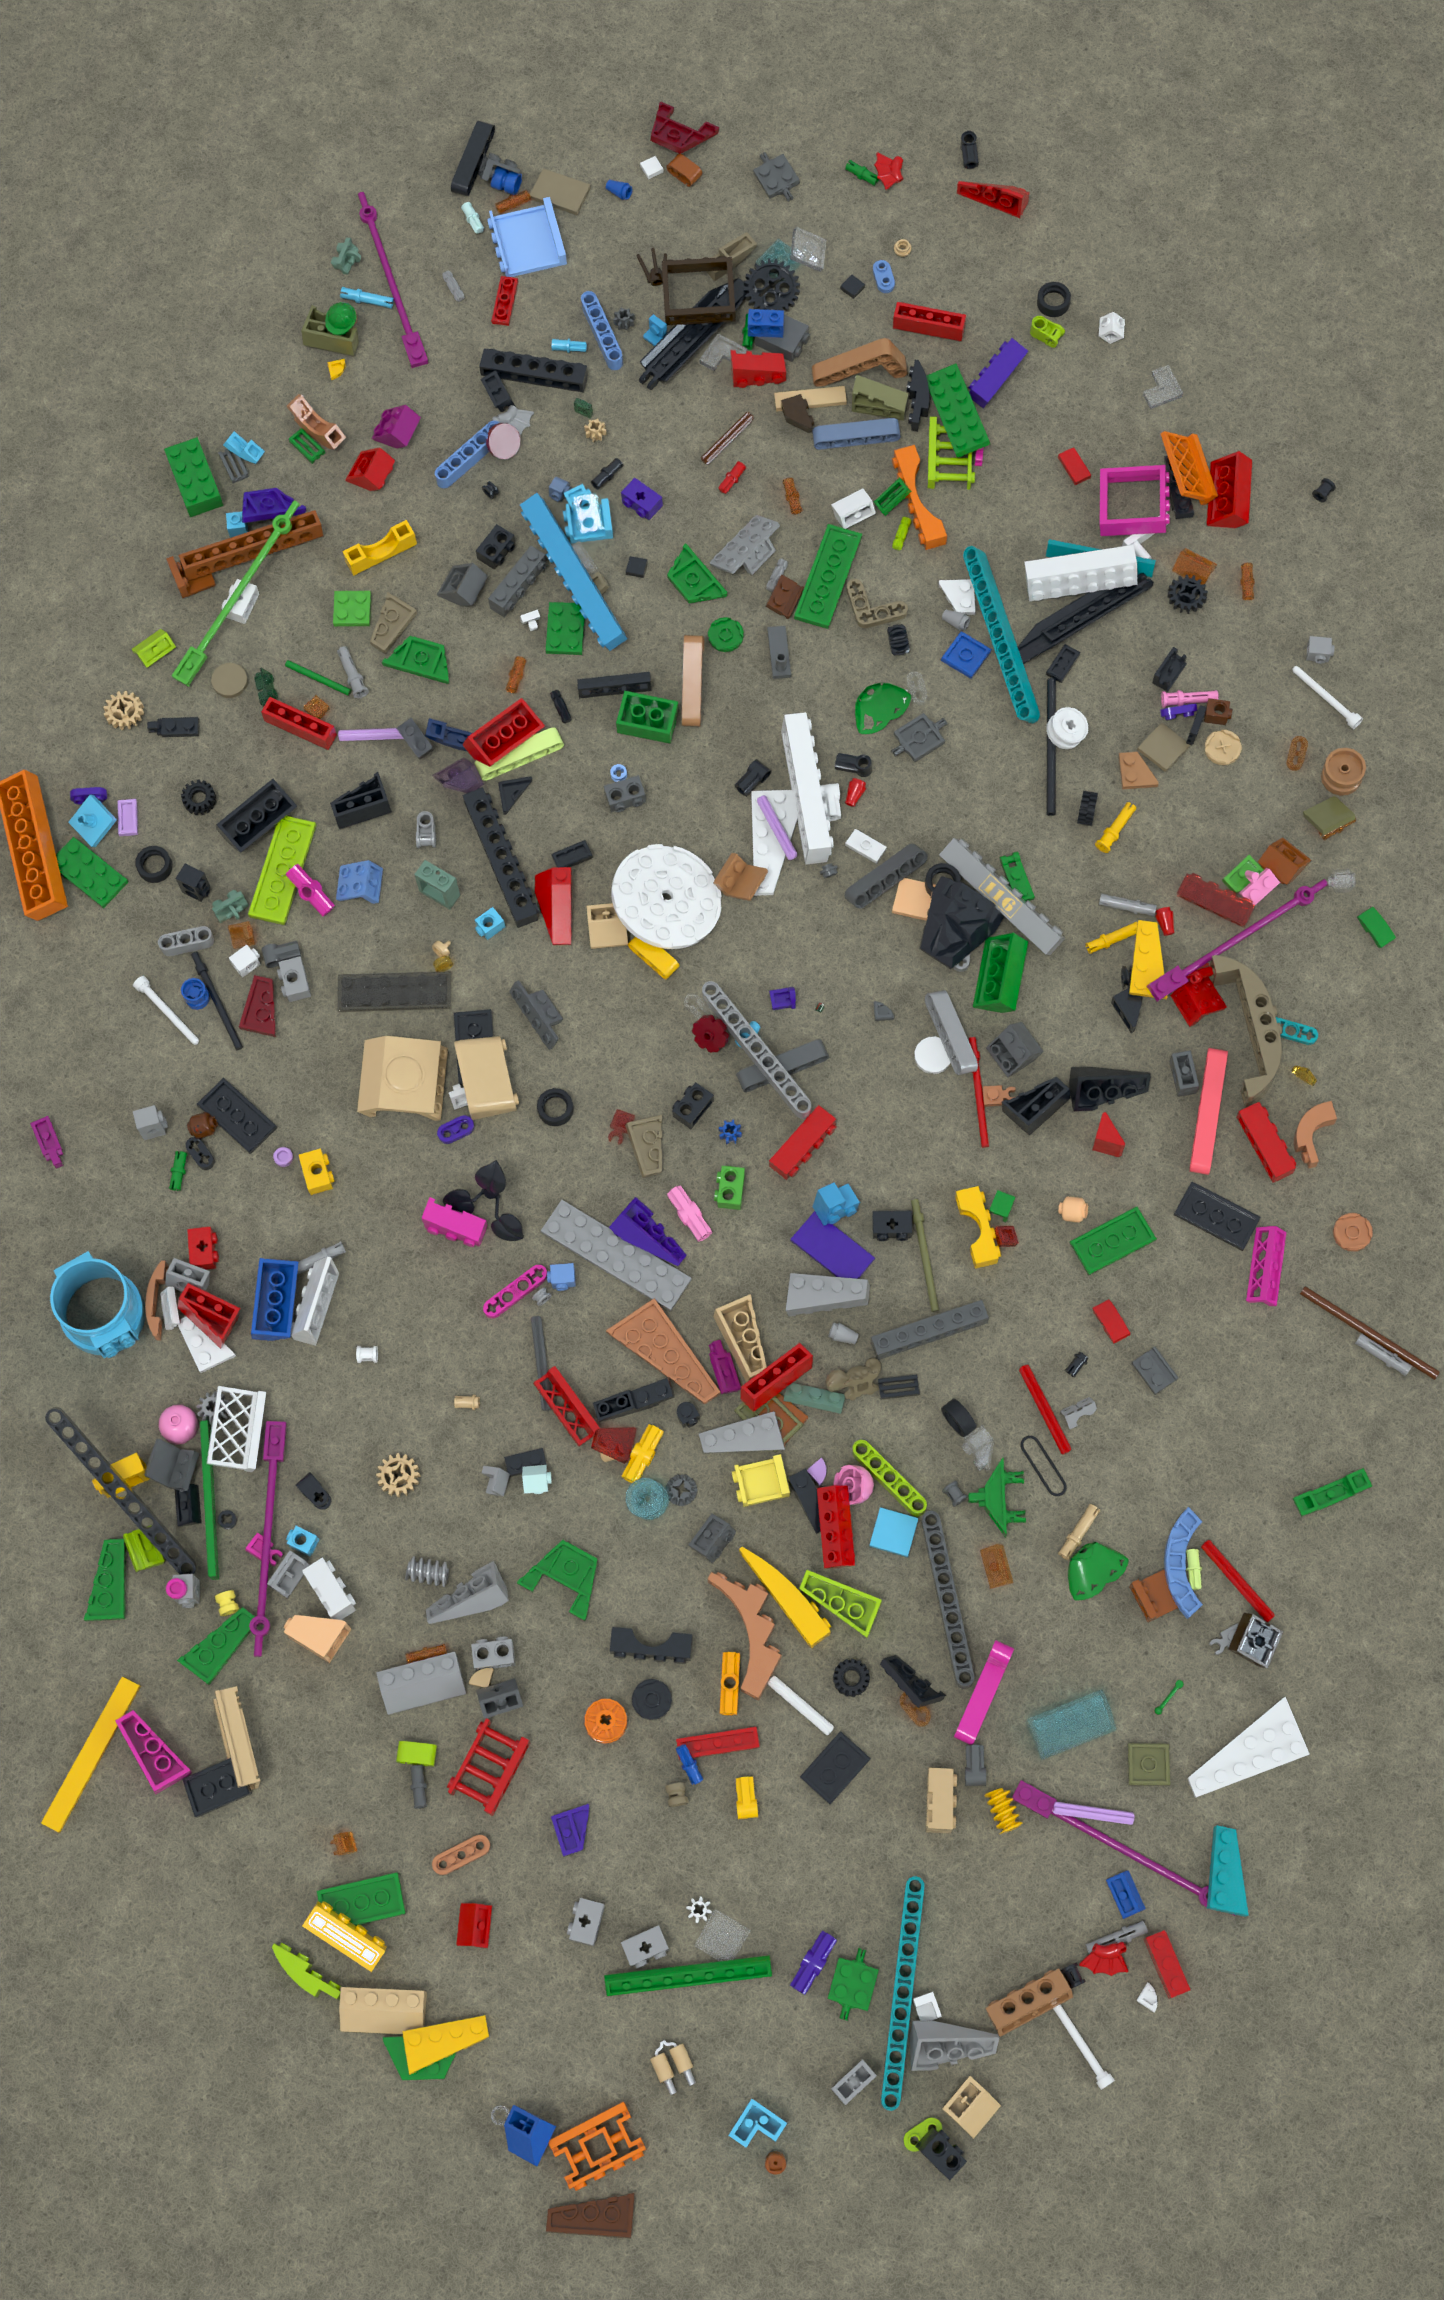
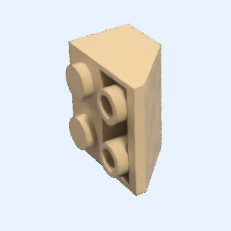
M613 903L587 906L591 949L628 946L627 929L618 918Z
M969 2076L944 2105L942 2110L974 2139L1001 2105L978 2082Z

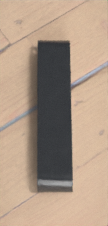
M482 121L476 122L452 179L451 192L469 196L478 175L483 156L487 153L493 139L495 125Z

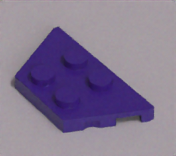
M277 488L244 492L242 523L274 519L278 515H284L294 499L285 495ZM304 505L298 506L293 515L304 514L306 507Z

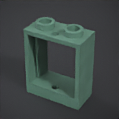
M424 860L414 874L419 892L450 910L460 897L456 878Z

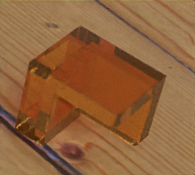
M250 921L228 925L234 949L242 948L245 945H255Z

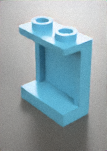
M608 498L601 499L602 505L579 507L571 510L569 504H566L563 516L564 522L568 521L565 532L566 537H570V543L613 538Z

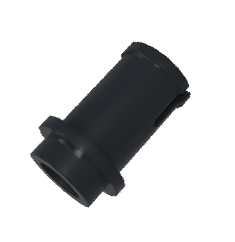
M1081 1352L1074 1355L1075 1358L1065 1369L1074 1378L1083 1365L1088 1363L1087 1360L1089 1358Z

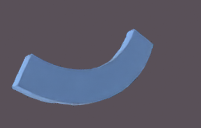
M1189 1507L1180 1515L1170 1531L1164 1554V1569L1169 1591L1179 1610L1187 1619L1203 1605L1193 1592L1185 1572L1188 1542L1196 1528L1202 1523Z

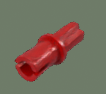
M737 461L732 470L726 473V478L718 487L721 493L727 494L734 483L738 482V478L746 470V466L742 462Z

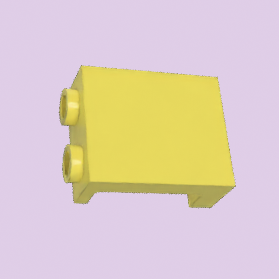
M781 1454L773 1456V1459L743 1466L734 1465L735 1471H732L734 1483L738 1482L739 1490H736L738 1502H742L743 1507L790 1496Z

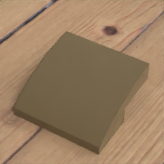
M1161 723L1142 742L1137 750L1166 772L1189 749L1190 745Z

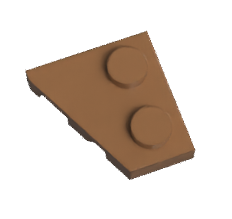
M1138 752L1119 753L1122 789L1158 787L1157 779Z

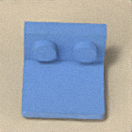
M369 860L340 866L336 900L343 901L362 897L373 904L379 903L383 868Z

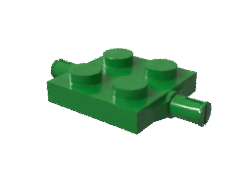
M858 1948L855 1960L838 1958L827 1999L835 2001L842 2006L839 2019L844 2017V2020L848 2021L850 2009L858 2008L868 2011L879 1970L863 1963L867 1950Z

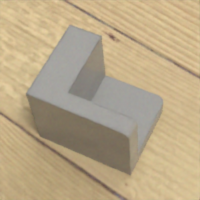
M483 1466L482 1474L490 1478L486 1493L504 1497L510 1474L501 1468Z

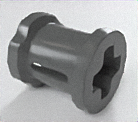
M957 1481L950 1483L942 1490L952 1501L953 1507H956L968 1498L957 1486Z

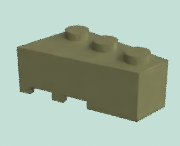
M312 305L301 330L303 345L354 356L359 344L357 328L352 327L344 335L337 336L331 334L325 325L327 312L322 313L317 310V307Z
M856 375L852 392V412L904 421L908 404V393Z

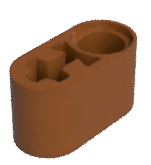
M678 154L666 166L671 175L682 183H687L688 187H691L702 176L700 167L682 154Z

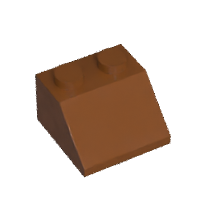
M1281 838L1269 845L1258 863L1264 870L1266 868L1270 869L1280 883L1288 885L1295 880L1312 860L1286 839Z

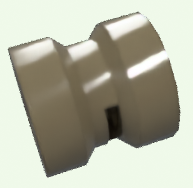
M685 1782L665 1786L666 1793L669 1794V1807L689 1803L688 1797L685 1795Z

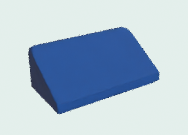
M1129 1871L1122 1872L1106 1880L1123 1919L1146 1909Z

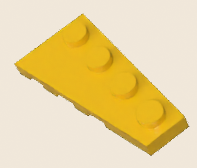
M1138 920L1129 995L1154 998L1146 986L1164 975L1157 922Z
M485 2015L402 2031L409 2075L489 2038Z

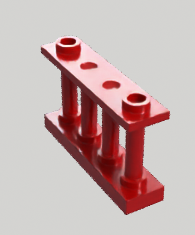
M486 1718L484 1722L481 1721L476 1729L478 1735L456 1777L452 1776L447 1788H449L448 1793L454 1796L457 1790L483 1803L484 1811L493 1816L531 1742L524 1737H521L520 1741H515L489 1728L491 1721ZM487 1735L512 1748L514 1753L511 1759H504L481 1747L480 1744L484 1736ZM475 1753L502 1766L504 1770L502 1776L496 1778L471 1765L470 1763ZM465 1772L493 1785L495 1790L492 1796H485L460 1783Z

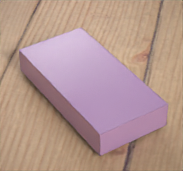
M136 799L118 800L119 836L138 835Z

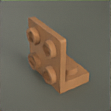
M731 853L713 884L725 896L750 901L765 879L768 870L762 867L747 865L738 854Z

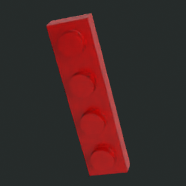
M757 1727L676 1739L677 1747L685 1744L692 1758L760 1748Z

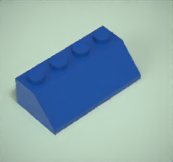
M259 1258L251 1328L252 1339L274 1341L291 1337L299 1262Z

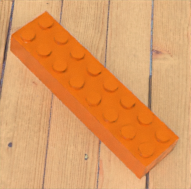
M24 769L0 781V810L24 915L39 921L68 907L38 776Z

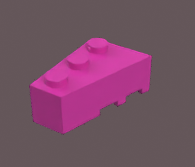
M429 1197L422 1215V1221L427 1232L433 1235L443 1234L445 1238L451 1241L461 1240L463 1244L474 1247V1245L480 1247L488 1226L486 1220L465 1211L461 1213L452 1210V1206L448 1204L445 1207L434 1203V1198Z

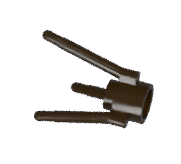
M651 248L654 268L651 269L650 273L641 256L637 254L638 261L647 277V282L651 283L652 286L663 285L662 270L657 266L655 249ZM664 253L663 261H667L666 253Z

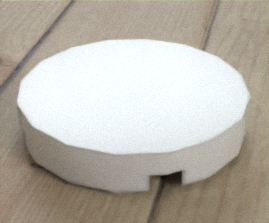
M927 1037L921 1040L915 1049V1062L923 1072L939 1074L950 1066L951 1062L939 1037Z

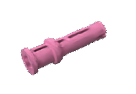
M1178 690L1174 693H1166L1165 691L1161 693L1162 708L1174 705L1183 706L1184 704L1207 703L1208 698L1218 699L1217 690L1183 693V691Z

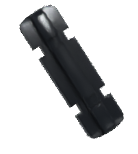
M552 691L550 693L551 699L562 722L566 724L572 720L571 715L561 697L560 691Z

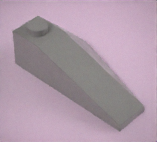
M492 1561L471 1574L473 1578L465 1585L462 1582L459 1583L452 1595H444L427 1608V1622L432 1624L489 1611L509 1601L507 1587L495 1562Z
M913 2021L909 2037L911 2071H931L939 2069L938 2065L942 2063L958 2064L957 2060L968 2057L973 2060L996 2054L999 2035L937 2021Z

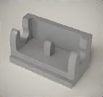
M289 1551L267 1585L288 1599L304 1576L302 1570L310 1566V1564L292 1551Z

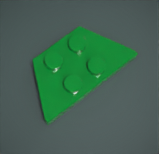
M685 543L679 557L677 556L673 567L670 568L667 574L669 581L688 603L727 597L728 592Z
M409 636L402 645L393 650L394 653L387 659L384 658L382 661L383 666L449 684L445 647L442 644Z
M383 2037V2042L402 2080L445 2079L456 2056V2053L409 2075L403 2037Z

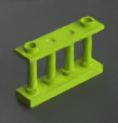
M930 417L927 488L935 489V482H939V480L967 481V490H970L971 483L975 482V472H971L972 452L968 453L967 458H949L936 455V451H939V449H953L950 442L936 440V435L946 433L944 426L937 424V417ZM967 465V474L939 473V471H936V466Z

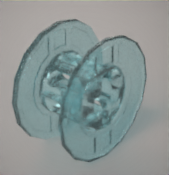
M641 1478L629 1486L625 1501L632 1514L646 1520H653L660 1517L666 1511L669 1496L662 1484L650 1478ZM646 1496L650 1498L649 1502H646L644 1499Z

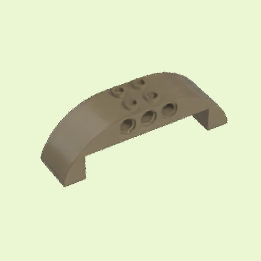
M1214 955L1210 962V966L1213 968L1212 983L1214 986L1236 983L1260 1075L1259 1077L1244 1079L1240 1092L1244 1107L1247 1108L1259 1102L1272 1086L1282 1055L1280 1037L1282 1028L1281 1024L1276 1021V1006H1272L1269 993L1256 973L1237 960Z

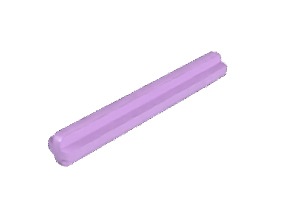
M396 728L339 730L338 732L340 741L404 739Z
M763 795L757 798V803L788 860L796 858L797 852L767 797Z
M1055 1802L1053 1805L1054 1814L1132 1825L1134 1822L1133 1812Z

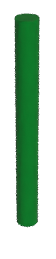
M287 660L285 663V667L347 696L352 692L351 689L292 661Z

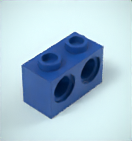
M749 309L748 336L783 338L784 310Z

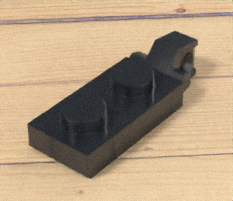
M160 718L157 721L147 722V729L149 733H157L158 736L195 737L199 736V718Z

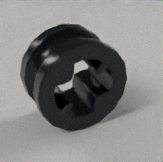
M491 481L487 482V486H482L483 492L490 499H493L494 495L499 494V490Z
M225 1510L219 1514L218 1523L224 1529H232L237 1523V1518L232 1511ZM231 1515L232 1518L230 1519L232 1522L230 1524H223L224 1516L229 1517Z

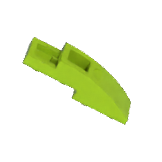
M282 1942L280 1945L273 1944L272 1949L279 1963L300 1987L317 1998L320 1992L323 1991L340 2000V1985L331 1980L329 1983L321 1980L323 1976L313 1970L309 1973L312 1964L308 1963L310 1958L301 1953H298L297 1956L290 1952L292 1948Z

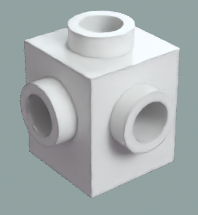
M1115 312L1101 317L1099 337L1110 344L1124 338L1125 319Z

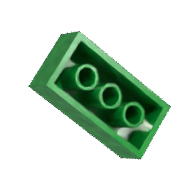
M198 437L164 449L190 518L224 506Z

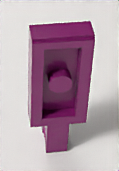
M49 1116L30 1123L43 1156L47 1161L52 1160L56 1169L62 1167L63 1164L59 1157L63 1155L62 1147Z
M721 1340L713 1341L709 1344V1356L721 1394L738 1392L741 1390V1386L730 1352L727 1353L723 1349Z

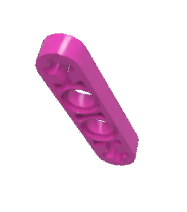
M543 1265L531 1267L484 1303L483 1311L485 1315L491 1319L500 1316L545 1282L547 1279L546 1268ZM536 1270L539 1272L543 1271V1277H535L533 1279L534 1284H532L528 1276L530 1275L532 1279L535 1276ZM521 1281H526L529 1284L528 1288L524 1291L518 1289V1284ZM511 1293L513 1295L512 1301L504 1302L502 1300L503 1295ZM499 1299V1300H500V1303H501L504 1307L501 1308V1306H500V1304H499V1305L495 1308V1309H496V1312H495V1313H493L492 1311H490V1312L488 1313V1311H489L488 1306H490V1305H491L492 1307L496 1306V1305L498 1304V1302H497L496 1300Z

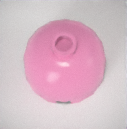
M172 1405L166 1408L159 1418L161 1435L169 1443L175 1445L187 1443V1441L196 1436L199 1429V1421L196 1414L189 1407L183 1405Z
M858 1465L841 1467L843 1469L835 1475L834 1485L848 1486L850 1505L866 1501L872 1494L874 1487L871 1474L864 1467Z

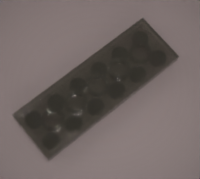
M451 971L338 975V1012L451 1009Z

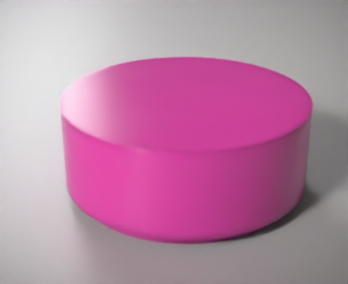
M179 1578L171 1579L166 1585V1593L172 1599H181L187 1593V1585Z

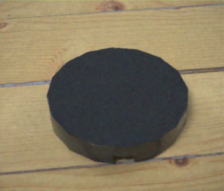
M656 1679L644 1680L637 1685L632 1694V1706L639 1716L647 1720H657L665 1716L670 1710L672 1696L667 1685Z

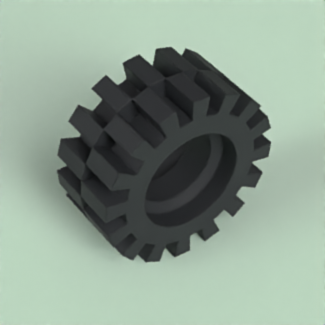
M197 779V783L190 781L192 785L187 783L185 785L186 789L183 788V794H181L186 810L191 814L194 812L195 815H198V813L204 815L205 811L208 814L210 812L209 809L213 810V804H216V794L213 787L204 780L202 783L200 779ZM202 792L206 795L205 800L200 803L192 801L195 793Z
M1083 790L1077 824L1092 826L1098 793Z
M845 1659L835 1668L833 1675L835 1688L838 1689L839 1693L847 1697L861 1695L869 1685V1670L860 1660ZM853 1670L858 1673L859 1682L856 1685L850 1686L845 1683L843 1677L847 1671Z

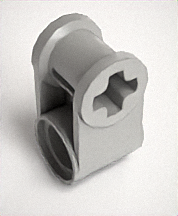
M423 811L417 816V848L421 846L436 848L435 822L433 815L428 811ZM424 820H430L428 824H422Z

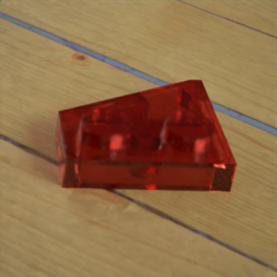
M599 1428L595 1431L591 1448L625 1464L629 1460L637 1428Z

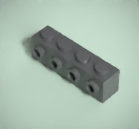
M530 546L488 598L490 609L505 618L512 611L517 601L524 596L529 586L535 582L537 576L546 568V555L535 547Z

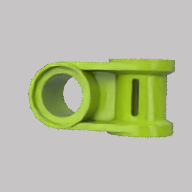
M1036 316L1032 320L1030 334L1046 345L1055 348L1058 345L1059 338L1065 334V330L1061 325L1043 316Z

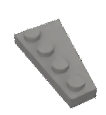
M775 1412L699 1433L704 1453L786 1450Z

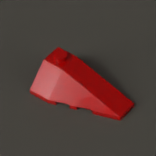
M571 867L550 868L535 875V895L552 945H571Z

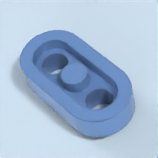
M884 260L875 262L873 265V275L878 290L882 293L892 292L895 287V280L890 264Z

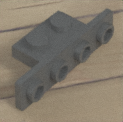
M516 981L509 991L512 998L516 1001L522 1013L527 1017L548 1050L553 1049L558 1041V1037L551 1026L561 1023L563 1020L562 1016L544 990L528 994L520 981Z

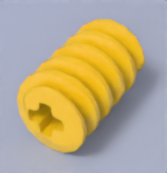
M1003 1788L984 1795L986 1798H991L987 1804L994 1806L990 1812L997 1813L993 1820L1000 1821L996 1828L1003 1829V1831L999 1835L1012 1831L1023 1824L1022 1821H1015L1020 1815L1012 1813L1017 1807L1009 1805L1014 1799L1007 1798L1006 1796L1010 1793V1790H1004Z

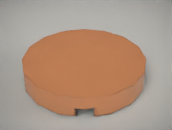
M1348 1213L1341 1216L1333 1228V1237L1336 1243L1347 1251L1364 1249L1370 1243L1373 1236L1370 1222L1357 1213Z

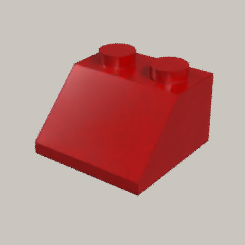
M380 447L361 451L345 481L369 491L379 490L384 486V480L387 475L393 470L392 466L395 460Z

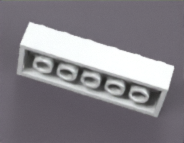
M1134 545L1025 562L1029 601L1138 585Z

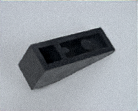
M804 1469L788 1477V1483L815 1533L818 1534L821 1532L817 1489L807 1470Z

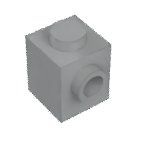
M1310 636L1307 643L1306 661H1315L1318 664L1328 662L1330 656L1334 655L1335 646L1332 645V638Z

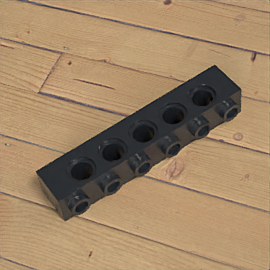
M484 348L479 365L481 376H487L496 370L500 378L504 380L584 393L588 377L587 365L582 363H570L564 360L534 357L529 354L521 355L511 351L503 352L496 349Z

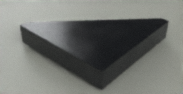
M532 776L498 782L503 815L509 812L531 784Z

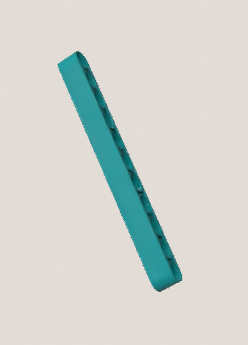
M969 546L964 550L963 558L1016 715L1020 720L1030 724L1036 723L1040 717V712L987 556L984 551L974 546Z
M917 1876L908 1879L904 1893L881 2094L882 2107L888 2111L897 2109L901 2100L924 1896V1882ZM912 1881L918 1882L921 1886L920 1891L912 1892L909 1884ZM908 1903H916L918 1911L916 1913L908 1912ZM908 1923H912L916 1927V1932L912 1935L907 1934L904 1930V1926ZM905 1944L913 1947L914 1952L912 1955L906 1956L903 1954L902 1947ZM908 1966L911 1969V1975L908 1977L901 1976L899 1973L900 1967ZM900 1987L907 1988L909 1991L908 1997L905 1999L898 1997L897 1989ZM902 2008L905 2010L906 2018L904 2020H898L895 2017L896 2009ZM894 2030H901L903 2032L904 2038L902 2041L896 2042L893 2040L892 2033ZM893 2051L901 2054V2061L897 2064L890 2061L889 2056ZM890 2073L898 2075L899 2082L896 2085L888 2083L887 2076ZM887 2095L895 2096L896 2105L894 2107H888L885 2104V2097Z

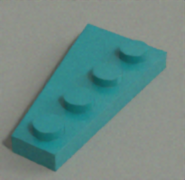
M1216 1825L1213 1829L1207 1909L1246 1917L1249 1914L1236 1829Z

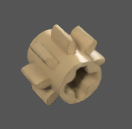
M599 419L589 420V424L584 426L586 438L590 437L592 442L595 440L602 441V435L607 434L605 423H601Z

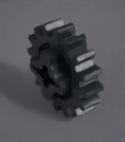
M1186 574L1184 579L1178 576L1177 581H1172V585H1169L1167 598H1170L1169 604L1174 603L1173 609L1180 608V613L1186 610L1187 614H1189L1190 610L1197 612V607L1200 609L1203 607V603H1206L1208 591L1205 590V584L1201 585V579L1196 581L1194 575L1190 579L1188 574Z

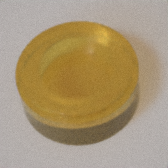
M441 956L434 961L433 966L436 972H444L453 966V962L449 956Z

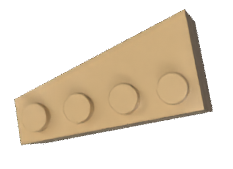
M751 1294L715 1309L713 1317L745 1381L748 1382L767 1368L755 1320Z

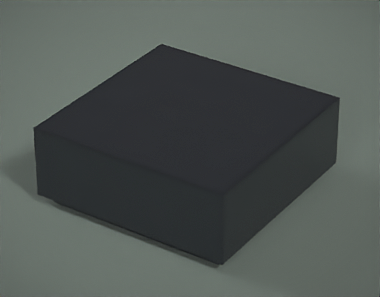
M853 275L840 286V289L853 299L865 288V284Z
M630 556L626 575L644 578L647 559Z

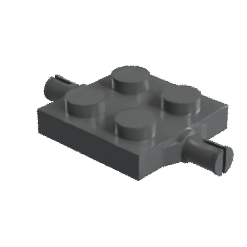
M766 152L761 153L760 158L763 164L753 169V173L769 199L783 194L788 202L793 200L794 197L790 193V189L800 184V180L784 154L770 160Z
M923 713L894 731V736L900 745L891 750L892 754L896 757L905 751L916 762L945 744V740L941 736L939 729L947 725L946 720L942 718L934 723Z

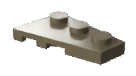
M662 1115L628 1122L625 1125L642 1178L658 1175L662 1172Z

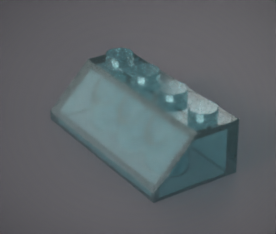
M1103 1689L1026 1720V1725L1041 1761L1117 1731L1111 1708Z

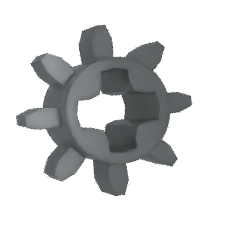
M620 308L618 312H614L615 318L613 323L614 325L618 324V330L625 329L627 331L630 326H634L633 320H635V315L633 313L630 314L629 308Z

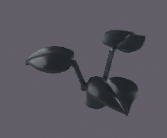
M497 1160L477 1170L475 1180L483 1189L474 1198L471 1199L470 1193L463 1189L450 1191L444 1196L442 1202L445 1206L448 1204L452 1206V1210L461 1213L465 1211L470 1214L475 1209L472 1202H475L483 1194L488 1199L495 1198L496 1220L491 1223L493 1233L506 1241H518L524 1238L522 1224L518 1218L511 1214H502L499 1217V1199L501 1197L499 1193L504 1191L506 1179Z

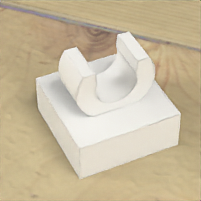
M538 610L520 616L522 625L528 623L530 631L538 628L535 621L540 618Z
M460 1084L452 1086L454 1091L449 1092L454 1110L467 1106L464 1087L461 1088Z

